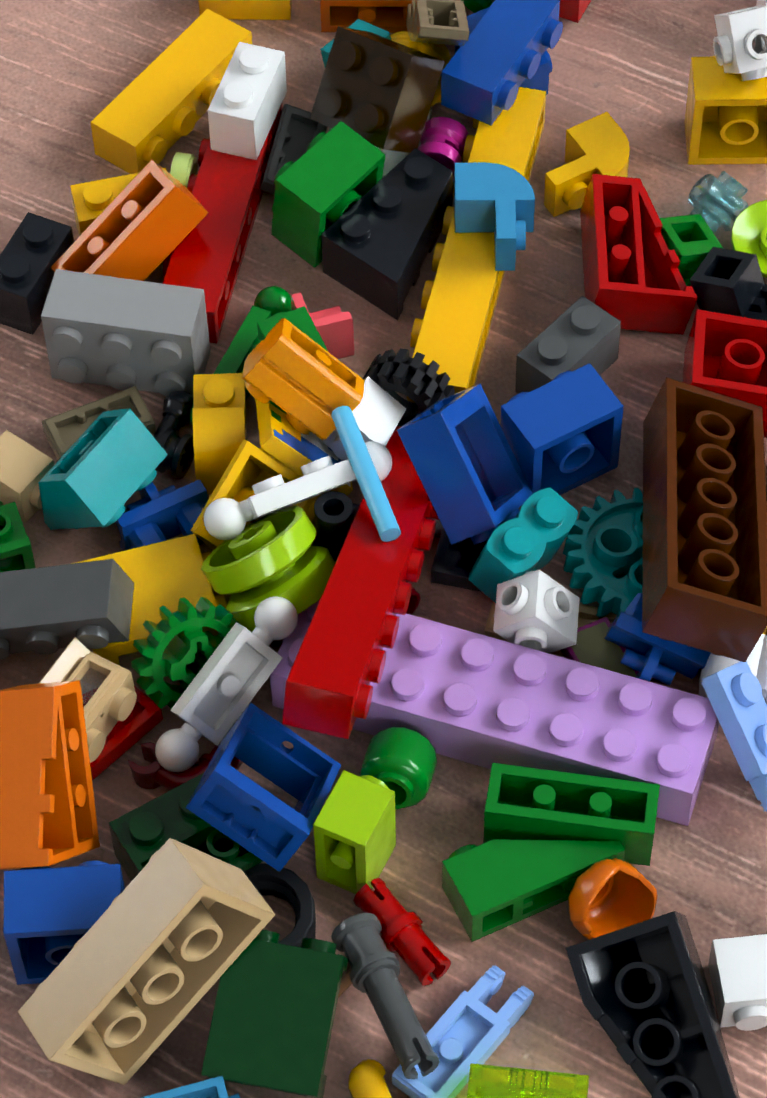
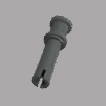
M372 913L353 915L339 923L333 930L331 935L332 942L337 944L336 949L344 952L351 966L349 975L353 986L362 993H367L402 1066L404 1076L408 1079H417L418 1073L414 1067L417 1064L424 1077L438 1067L439 1058L433 1051L398 979L401 967L397 955L387 950L380 936L382 927L376 915Z

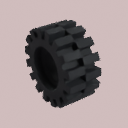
M401 348L397 355L393 349L386 350L383 356L381 354L377 355L363 379L369 376L406 408L397 425L402 427L437 401L454 395L455 390L454 386L447 385L450 377L446 372L439 375L436 373L440 365L434 360L427 365L422 362L425 355L417 352L414 358L409 357V350ZM396 392H399V393H402V394L408 396V397H409L410 399H412L414 402H410V401H408V400L402 398V397L399 396Z

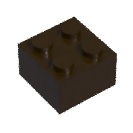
M338 26L310 119L331 128L342 121L376 147L384 150L410 153L415 148H418L445 61L371 32Z

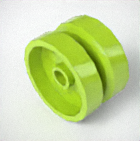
M293 506L268 514L247 525L234 539L225 540L203 561L201 570L215 592L220 595L231 594L226 609L242 626L252 632L256 627L254 622L255 610L266 598L273 596L286 598L296 608L297 615L316 603L322 597L336 562L327 548L311 546L316 536V529L304 509L299 506Z

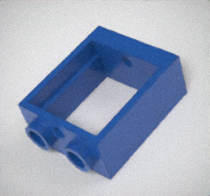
M481 384L437 401L397 429L451 545L467 538H471L473 544H479L488 540L498 526L517 516L518 508L533 494Z
M250 702L222 739L186 809L280 872L310 835L313 824L323 807L341 768V764ZM283 741L291 742L294 748H286L283 745ZM236 757L296 798L298 802L293 809L232 767L230 764L233 758Z

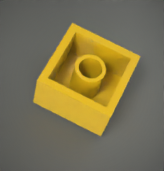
M715 56L691 57L684 121L688 165L767 164V77L742 81L741 73H724L723 65L720 66Z

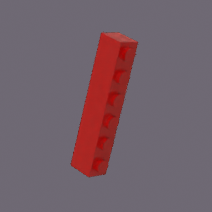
M282 104L257 160L211 150L210 138L202 139L198 154L200 169L198 174L190 175L187 189L209 213L163 261V275L165 277L162 284L204 289L210 343H218L264 192L260 190L279 116L283 108Z

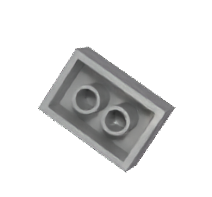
M60 269L55 270L41 314L52 378L76 384L83 382L111 386L118 390H126L136 386L140 391L160 393L164 396L180 390L186 391L193 396V375L205 374L210 355L204 289Z

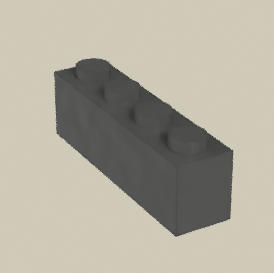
M114 559L0 572V660L14 653L53 654L60 648H66L74 637L88 649L105 648L108 643L129 641L134 582Z

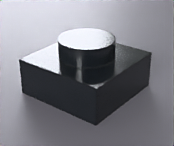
M442 528L431 569V582L482 592L468 579L472 567L488 540L479 544H473L471 538H467L451 545L444 528Z

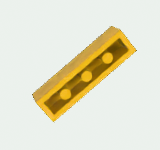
M207 8L90 122L95 154L130 174L140 172L151 160L159 164L167 151L182 136L188 135L193 130L196 122L207 112L238 43L243 42L253 45L252 32Z

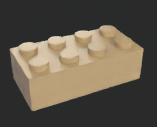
M169 838L151 856L149 862L123 892L114 898L109 908L88 932L75 943L73 949L53 972L38 985L32 996L18 1010V1013L48 1060L125 1085L276 914L242 869Z

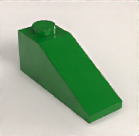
M493 839L479 846L469 844L455 850L448 859L442 861V888L471 942L567 901L577 877L594 863L601 860L617 858L624 861L625 849L620 841Z

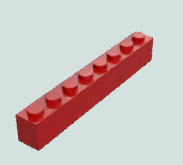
M401 426L396 427L385 446L392 456V469L389 475L381 481L400 527L401 535L390 542L382 541L363 497L286 680L282 724L349 739L356 718L366 719L373 694V686L369 684L370 682L380 683L386 661V651L383 650V647L392 649L399 627V617L396 614L405 616L412 591V584L408 582H418L424 560V551L421 550L430 551L436 529V520H439L397 432V429Z

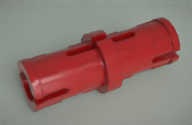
M381 878L371 880L374 891L366 883L356 893L353 901L364 913H372L378 917L382 927L380 932L382 934L381 938L386 943L387 949L391 952L396 951L423 986L433 983V979L430 976L431 972L437 980L441 978L449 969L451 961L447 956L443 955L422 930L421 924H423L421 918L413 911L407 912Z

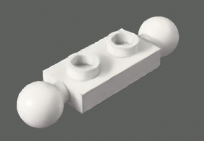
M374 441L365 442L379 479L382 481L389 475L392 469V456L389 450L381 443ZM326 456L301 466L300 468L304 476L284 483L280 474L252 485L255 495L250 496L246 500L237 502L231 498L216 499L205 510V528L216 539H234L244 530L248 521L256 520L357 480L351 464L347 459L333 465L331 457Z
M279 596L263 600L255 610L254 622L256 627L252 632L236 622L170 711L182 719L184 724L181 728L170 729L164 732L156 743V758L164 769L177 773L190 769L198 759V740L201 736L218 746L283 659L269 645L273 640H281L288 637L297 626V611L289 600Z

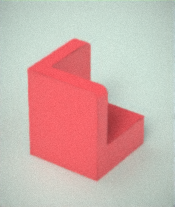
M301 292L291 294V309L295 310L305 306L307 310ZM335 306L309 313L330 354L337 359L354 355L353 319L350 312H342L340 306Z

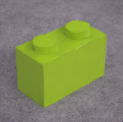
M343 770L313 824L317 878L354 894L366 883L371 890L373 889L371 880L379 878L396 846L395 791L389 789L384 782L370 775L357 776Z

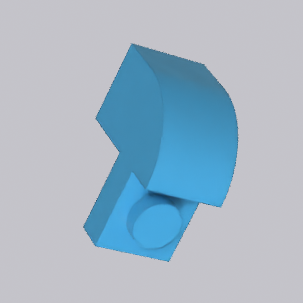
M487 162L455 163V233L494 232L495 271H515L516 250H525L526 232H534L535 195L530 183L516 170L501 164Z

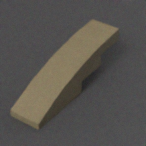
M412 0V3L408 4L406 25L411 41L464 46L468 41L469 27L464 1Z

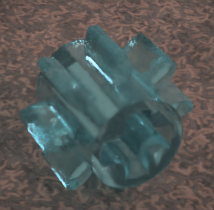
M725 171L721 172L718 179L712 174H707L696 182L689 193L688 202L694 207L689 215L701 214L713 233L717 231L718 227L724 231H730L738 215L748 207V203L742 199L748 189Z

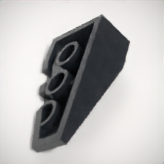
M673 911L566 947L583 1004L605 1030L617 1047L616 1050L627 1065L631 1066L652 1098H740L705 973L685 915Z

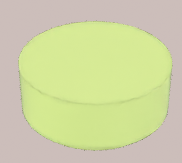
M176 152L172 160L170 174L186 188L190 175L198 174L197 157L190 153Z

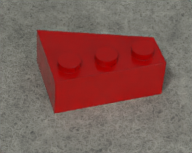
M592 174L580 211L585 297L621 321V329L683 335L698 297L693 287L686 286L678 269L680 260L674 249L669 250L661 234L663 225L641 179Z

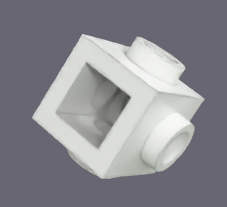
M758 5L714 15L718 36L714 37L713 49L718 64L724 67V73H741L742 81L767 77V5Z
M541 570L526 572L522 576L497 584L493 631L510 643L546 653H552L576 645L580 598Z

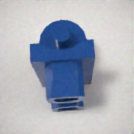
M201 480L194 481L179 489L171 485L160 491L151 482L140 490L142 499L127 505L128 511L123 513L116 521L121 536L119 543L122 551L166 541L181 533L183 536L194 534L190 530L208 501L207 490ZM196 536L198 544H203L204 542Z
M638 593L626 610L619 613L610 624L604 638L626 648L620 663L638 671L636 678L649 682L651 678H654L669 686L676 672L693 679L699 669H703L706 666L711 654L708 651L643 633L642 593Z

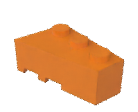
M80 680L19 685L0 690V869L48 867L100 847Z

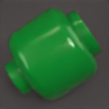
M391 727L380 730L370 740L359 774L360 776H373L384 782L389 789L395 791V809L411 807L421 802L428 793L437 764L436 751L430 741L417 731L405 727Z

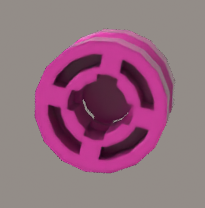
M434 117L425 123L420 139L421 145L418 147V150L452 170L454 181L455 163H462L461 156L463 155L465 141L469 133L465 126L452 118Z

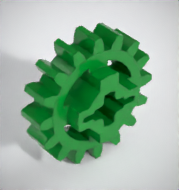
M185 597L180 598L178 611L174 613L163 605L159 608L162 620L158 624L147 620L143 623L145 629L150 633L148 638L134 640L133 646L143 655L131 661L132 668L140 675L136 682L161 709L166 705L172 709L236 622L239 623L223 605L219 604L215 607L204 597L199 599L195 608ZM202 626L215 629L218 635L213 636L209 631L203 632ZM168 676L172 682L179 680L180 686L165 682L163 677Z

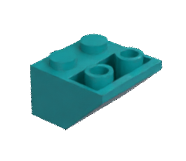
M131 408L103 411L38 482L44 522L50 530L108 527L125 512L124 503L133 493L142 490L155 479L157 475L155 469L168 454Z

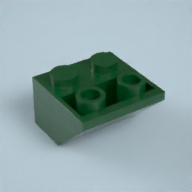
M204 773L109 822L114 854L131 881L149 862L151 856L169 838L238 867L243 872L263 861L186 809Z

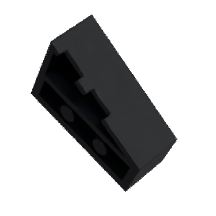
M415 148L321 234L323 273L398 320L403 311V303L411 286H415L420 276V268L428 252H432L442 232L447 206L453 207V171Z

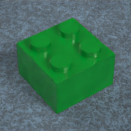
M342 121L335 125L328 133H319L311 141L305 154L295 163L289 161L284 164L275 176L271 235L312 267H317L322 262L321 234L382 179L386 154Z

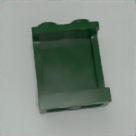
M262 930L220 977L201 1075L207 1078L223 1075L224 1081L307 1097L323 1098L327 1076L324 1075L342 974L347 969L348 959L344 955L335 954L337 946L335 943L313 938H302L301 947L278 943L279 933Z

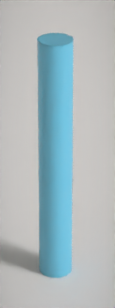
M349 406L337 407L332 411L331 417L382 541H393L401 535V530L355 417Z

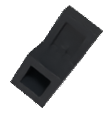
M712 247L690 279L691 286L698 297L696 302L699 309L767 321V284L764 283L756 254Z

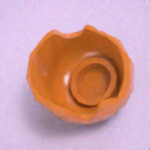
M617 858L601 860L594 863L577 877L568 897L570 920L574 927L588 940L652 919L658 896L657 890L630 863Z

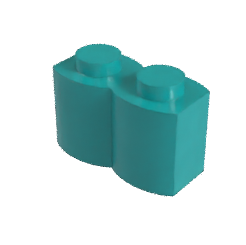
M551 487L535 492L524 502L514 519L502 523L493 531L472 567L468 580L496 603L497 584L522 576L529 571L540 570L554 558L575 524L578 511Z

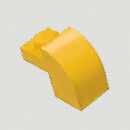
M608 112L566 129L564 161L566 164L545 173L544 206L553 217L582 207L592 174L628 177L629 141L626 134Z
M242 373L193 375L194 408H192L195 474L196 481L201 480L207 490V494L213 493L242 441H248L246 428L245 380L242 379Z

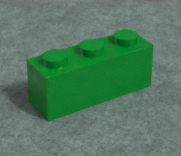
M492 763L484 811L483 843L493 839L620 841L625 849L624 861L631 864L650 866L660 785Z

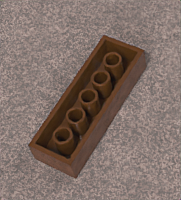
M666 377L643 422L642 632L657 636L663 640L674 641L708 651L714 655L746 662L767 626V499L763 409L761 406Z

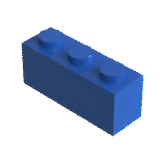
M495 0L471 31L465 45L460 46L442 70L441 105L492 126L502 110L508 111L512 107L523 81L526 78L529 80L533 78L539 67L541 57L547 48L553 49L557 45L563 30V23L559 21L560 0Z

